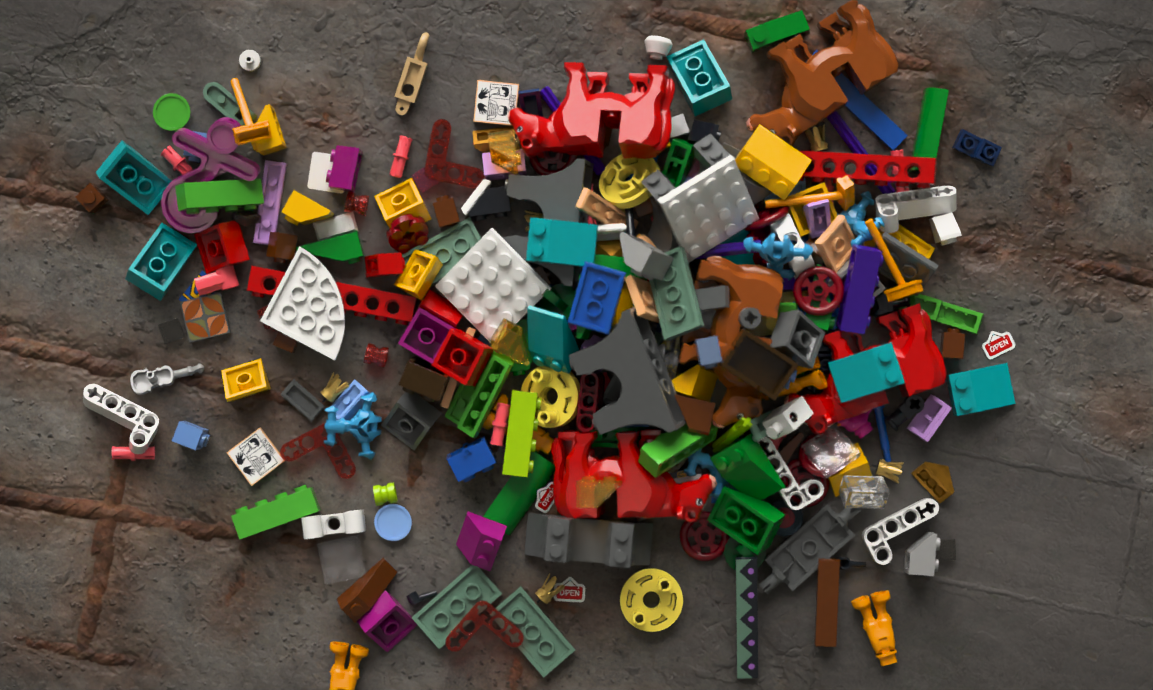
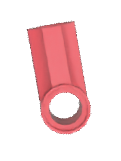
M233 265L195 278V285L199 296L239 286Z

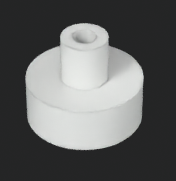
M246 50L240 55L239 63L244 70L251 72L260 67L261 58L256 51Z

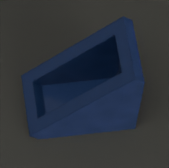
M539 88L518 91L521 109L526 113L543 117Z

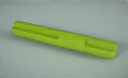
M742 417L712 444L714 448L712 451L715 453L719 452L752 426L751 418Z

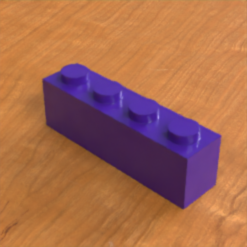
M857 244L852 246L844 284V296L836 326L840 331L865 334L866 328H869V311L874 306V288L878 286V269L882 267L884 258L878 248Z

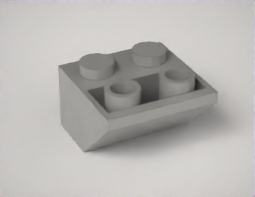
M927 531L905 550L903 570L905 573L934 576V571H938L939 560L935 557L936 550L939 551L940 538H937L936 533Z

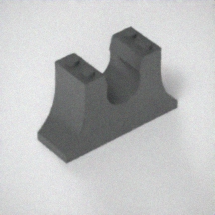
M711 133L693 145L695 157L700 164L697 175L730 156ZM656 170L643 179L641 183L651 200L653 208L652 226L647 236L659 250L665 253L679 247L658 199L678 187H675L661 171ZM740 171L753 205L773 193Z
M576 159L567 168L550 175L524 176L509 174L508 179L505 181V192H507V196L529 204L537 203L543 211L544 219L588 224L589 215L575 206L583 188L591 190L594 164L585 159ZM518 235L502 237L527 263L539 264L551 270L559 277L564 286L578 287L579 275H581L583 269L582 266L527 261L528 237Z
M635 306L621 313L617 326L601 342L569 355L570 366L577 375L591 374L599 369H607L615 373L621 382L622 392L619 400L609 403L592 415L593 425L600 435L633 424L654 425L667 432L675 431L686 424L675 398V395H677L650 323L648 319L637 315Z
M528 512L524 555L541 557L545 559L544 561H585L630 568L632 565H650L653 523L600 518H568L561 515Z

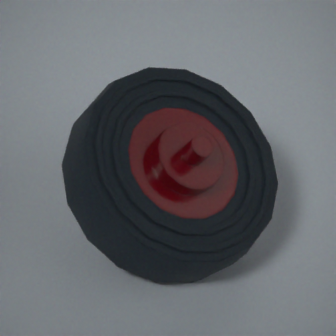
M783 499L776 500L771 504L785 514L776 534L779 536H789L796 533L803 523L802 509L793 510L789 508ZM790 499V503L792 504V506L798 505L796 502Z

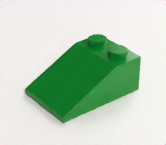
M750 433L723 448L710 459L720 475L739 492L762 500L785 488V485L758 441L754 443L753 435Z
M723 487L707 521L756 555H759L770 547L785 514L765 501L728 487Z

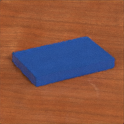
M585 261L568 323L609 335L627 273Z

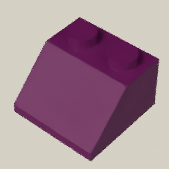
M336 145V150L332 149L330 162H333L332 170H328L326 182L329 183L328 187L355 193L363 154L360 148Z
M419 307L398 344L428 362L433 363L450 328L454 327Z
M468 511L456 545L471 565L491 571L507 526Z
M386 590L380 595L372 608L357 621L364 633L386 652L390 651L417 626L412 616Z

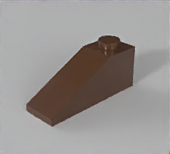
M383 557L337 598L341 609L354 622H357L372 608L397 574V571Z

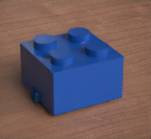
M485 436L471 443H464L461 448L447 454V461L458 482L461 480L464 483L475 478V473L481 470L485 473L493 469V465L496 463V458Z

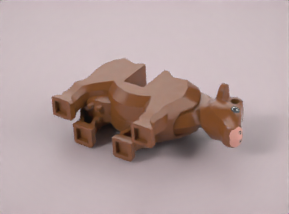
M850 0L838 8V14L847 20L849 25L839 20L836 12L817 24L820 30L827 31L833 35L836 41L831 47L821 49L814 55H811L807 44L803 43V38L799 34L786 43L782 42L766 53L768 59L775 60L780 64L785 75L782 107L766 114H753L749 117L746 124L750 132H754L760 124L793 146L803 132L823 122L829 115L844 107L848 102L845 94L834 79L843 70H845L861 95L898 72L899 64L891 46L875 30L871 14L865 6L858 5L857 0Z
M720 256L708 257L706 261L700 260L696 280L710 281L705 283L694 281L695 290L729 286L730 308L716 309L712 318L711 328L702 327L682 335L681 342L684 343H682L678 363L685 364L690 360L698 361L695 343L691 345L685 344L697 339L717 336L722 358L728 349L733 350L735 347L731 344L739 334V330L744 328L738 320V315L744 308L752 307L757 309L761 316L777 319L783 290V278L780 273L761 265H736ZM756 336L768 345H771L772 339ZM717 362L718 367L711 369H714L715 374L727 388V391L719 408L713 413V425L717 428H724L731 423L738 422L742 417H759L763 412L760 392L719 366L720 362Z

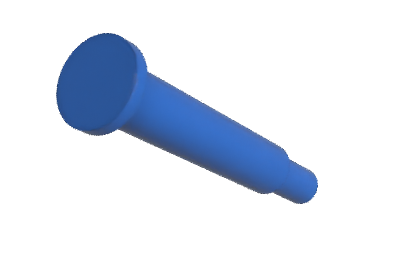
M884 405L872 410L875 411L885 461L890 462V445L882 409Z

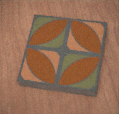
M221 292L180 302L189 343L231 333Z

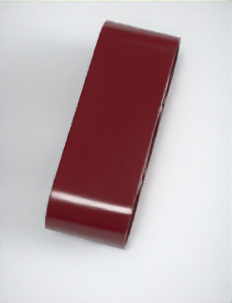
M598 370L591 374H583L580 379L577 427L582 432L596 430L593 425L592 415L603 406L605 377ZM591 375L596 378L595 385H592L589 381ZM589 396L594 399L593 406L588 404L587 399ZM587 417L591 418L592 420L591 427H588L586 425L585 420Z

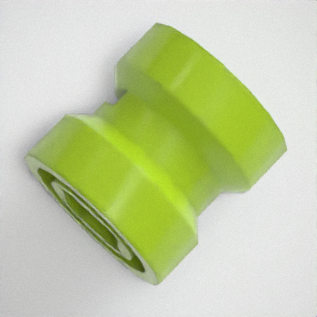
M394 482L388 483L386 486H373L376 506L383 505L387 501L391 504L397 503Z

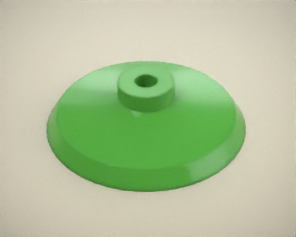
M165 94L154 104V120L158 126L165 130H178L188 122L190 106L186 99L178 94Z

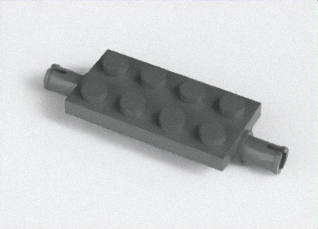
M828 504L824 505L796 533L787 538L765 558V561L773 569V573L759 586L764 589L767 595L781 582H785L792 591L795 590L818 569V558L829 559L855 536L848 528V522L861 512V509L855 508L851 511L853 508L849 504L840 513H835Z

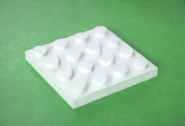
M731 155L658 199L678 245L685 248L688 263L743 230L747 225L759 220L736 161Z
M493 228L435 285L493 346L527 313L529 305L534 306L543 297L544 291L551 289Z

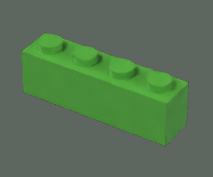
M254 179L253 181L189 182L175 186L178 211H186L187 214H197L199 210H206V213L219 212L218 209H225V212L238 211V208L244 207V211L256 210L258 205L264 204L261 179Z
M686 423L675 431L666 432L665 434L661 433L654 441L645 443L641 447L638 462L656 478L714 441L719 428L711 423L709 435L689 432Z
M306 485L295 488V493L287 495V492L275 495L276 500L268 502L267 499L256 502V507L248 510L247 506L236 509V514L231 517L239 540L320 511L321 509L313 487L307 488Z

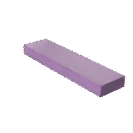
M265 160L262 180L264 204L258 206L253 243L268 245L270 232H277L287 163Z

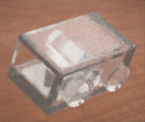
M843 475L839 494L845 508L885 509L890 494L883 476Z

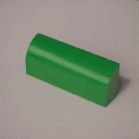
M924 89L911 157H937L948 89ZM913 167L909 172L920 173V170L917 167Z
M536 451L531 452L530 460L534 461L533 473H528V477L511 476L483 516L506 525L505 533L509 536L537 499V490L545 487L555 473L554 464Z

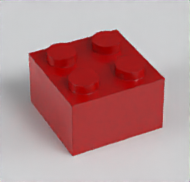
M450 328L431 366L465 386H476L494 349L461 329Z

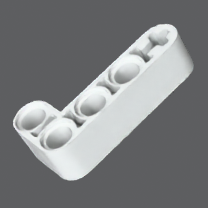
M953 186L888 193L875 198L876 218H882L885 226L884 228L880 227V230L886 233L896 232L899 229V220L947 214L957 209L956 188Z
M90 384L85 387L83 392L84 405L132 430L129 439V449L134 454L145 453L158 431L159 418L157 415L99 385ZM112 403L117 407L111 409L106 405ZM133 413L135 417L128 418L125 414ZM151 422L154 426L146 427L144 423ZM140 439L144 441V443L138 445L134 443V440Z
M764 437L758 441V443L760 441L767 442L765 446L767 452L771 453L773 451V454L767 455L769 460L772 458L778 460L779 466L775 470L779 477L787 476L790 480L786 488L778 491L789 508L793 510L802 509L823 495V484L817 480L810 479L801 485L797 484L769 438ZM813 483L818 485V492L815 495H811L808 492L809 485ZM794 494L800 496V503L797 506H792L790 503V498Z
M924 498L866 527L862 532V539L872 559L880 565L888 564L892 559V551L887 540L937 515L939 511L938 503L931 498ZM925 503L933 504V507L930 508V513L923 511L919 514L915 509L916 507H918V510L926 508ZM909 511H912L915 515V519L911 523H907L904 518L905 514ZM889 521L896 523V529L893 532L886 530V524ZM875 530L878 535L877 539L869 542L867 534ZM885 549L887 552L886 559L878 560L877 552Z

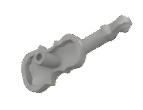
M199 363L196 366H188L175 371L167 365L161 368L157 367L154 371H148L147 368L136 370L131 374V387L138 395L151 393L155 387L172 385L177 378L191 376L196 372L202 373L204 366Z

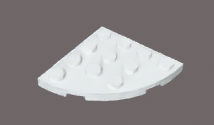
M299 246L260 321L336 360L341 349L345 331V312L342 297L335 280L327 268L310 252Z

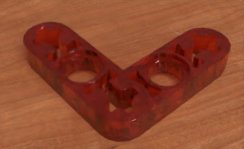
M437 120L431 129L424 166L425 175L432 180L477 188L482 180L485 179L484 173L475 167L446 162L451 125L447 120ZM440 124L444 125V129L447 131L443 132L442 138L433 139L439 136V130L436 127L438 128ZM440 144L443 147V153L440 155L434 154L432 146ZM434 164L436 169L443 170L444 166L447 168L444 177H442L443 172L437 171L435 174H431L432 171L428 167L430 168ZM450 169H457L460 172V177L452 179L449 176ZM464 170L467 171V176H472L476 173L480 180L473 183L471 178L466 177L465 181H462Z
M325 423L287 442L280 449L281 458L286 462H292L323 446L337 474L341 478L349 479L356 472L355 464L338 433L335 436L338 440L335 445H339L343 450L340 457L332 456L330 452L332 446L329 445L327 447L324 444V440H327V437H322L321 433ZM307 436L314 440L313 447L309 449L302 445L303 438ZM298 441L299 447L304 452L299 454V450L293 453V458L285 457L283 454L286 452L285 448L293 449L296 447L294 442ZM344 456L348 458V460H344L346 466L352 467L348 476L346 473H341L340 470L343 469L341 463L338 465L335 463V461L341 460Z
M481 600L469 610L449 633L445 643L449 650L459 651L483 624L510 647H519L524 640V635L516 625L486 600ZM479 605H487L486 611L490 615L492 611L496 613L491 617L489 623L485 621L488 618L487 615L484 613L478 614L479 609L477 607ZM495 618L504 620L505 625L502 629L497 630L493 627L492 623ZM466 620L474 622L475 628L473 631L467 632L463 629V623ZM508 625L512 627L509 629L512 634L519 633V642H510L511 637L507 633L505 636L501 635ZM459 628L468 637L464 639L462 636L459 640L461 645L459 647L457 645L452 647L450 645L452 642L450 638H456L459 635V632H456Z

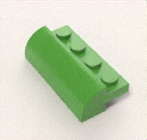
M494 350L476 386H465L461 383L444 417L457 424V428L472 438H477L514 365V361L506 354H500Z

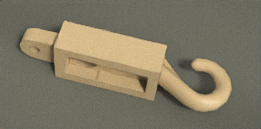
M427 32L423 33L420 37L414 59L407 57L394 96L399 98L396 105V112L399 115L407 114L411 102L416 103L428 67V63L422 62L430 36ZM411 84L414 87V92L411 96L403 94L404 85Z

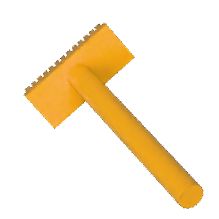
M237 78L232 79L230 83L245 126L232 128L235 143L242 145L248 142L268 139L269 137L272 138L268 120L253 124L239 80Z
M845 176L841 179H836L837 192L788 197L785 201L781 198L765 200V207L775 208L808 204L828 199V201L837 200L844 211H846L855 204L854 183L848 176Z
M872 219L865 221L866 227L878 249L882 252L884 260L898 285L884 291L888 302L923 292L922 279L908 283L905 282Z

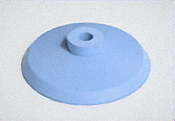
M388 504L378 510L375 515L374 525L377 533L382 538L389 541H398L410 532L412 519L409 512L403 506Z

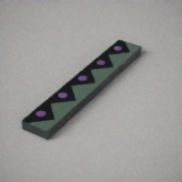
M736 557L737 679L758 678L757 557Z

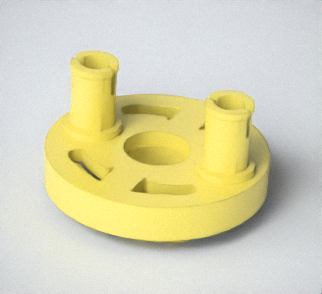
M620 154L611 160L602 172L599 180L600 192L605 200L625 212V209L638 206L649 198L641 181L656 170L660 171V168L654 158L624 159L623 155ZM634 174L629 181L624 182L628 176Z
M540 366L527 375L522 384L521 391L529 392L530 389V392L538 393V397L541 398L540 410H536L535 418L539 421L538 426L545 428L561 427L575 418L578 411L580 384L571 371L570 373L557 372L552 368ZM552 388L556 390L558 396L555 404H551L547 400V393Z
M646 568L635 572L626 580L620 594V605L623 615L631 625L642 631L656 632L668 628L677 620L683 606V595L678 582L669 573L656 568ZM648 592H655L660 598L658 605L653 608L647 607L643 603V597Z

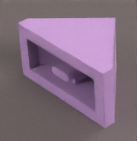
M828 199L810 203L803 207L811 238L820 237L831 224Z

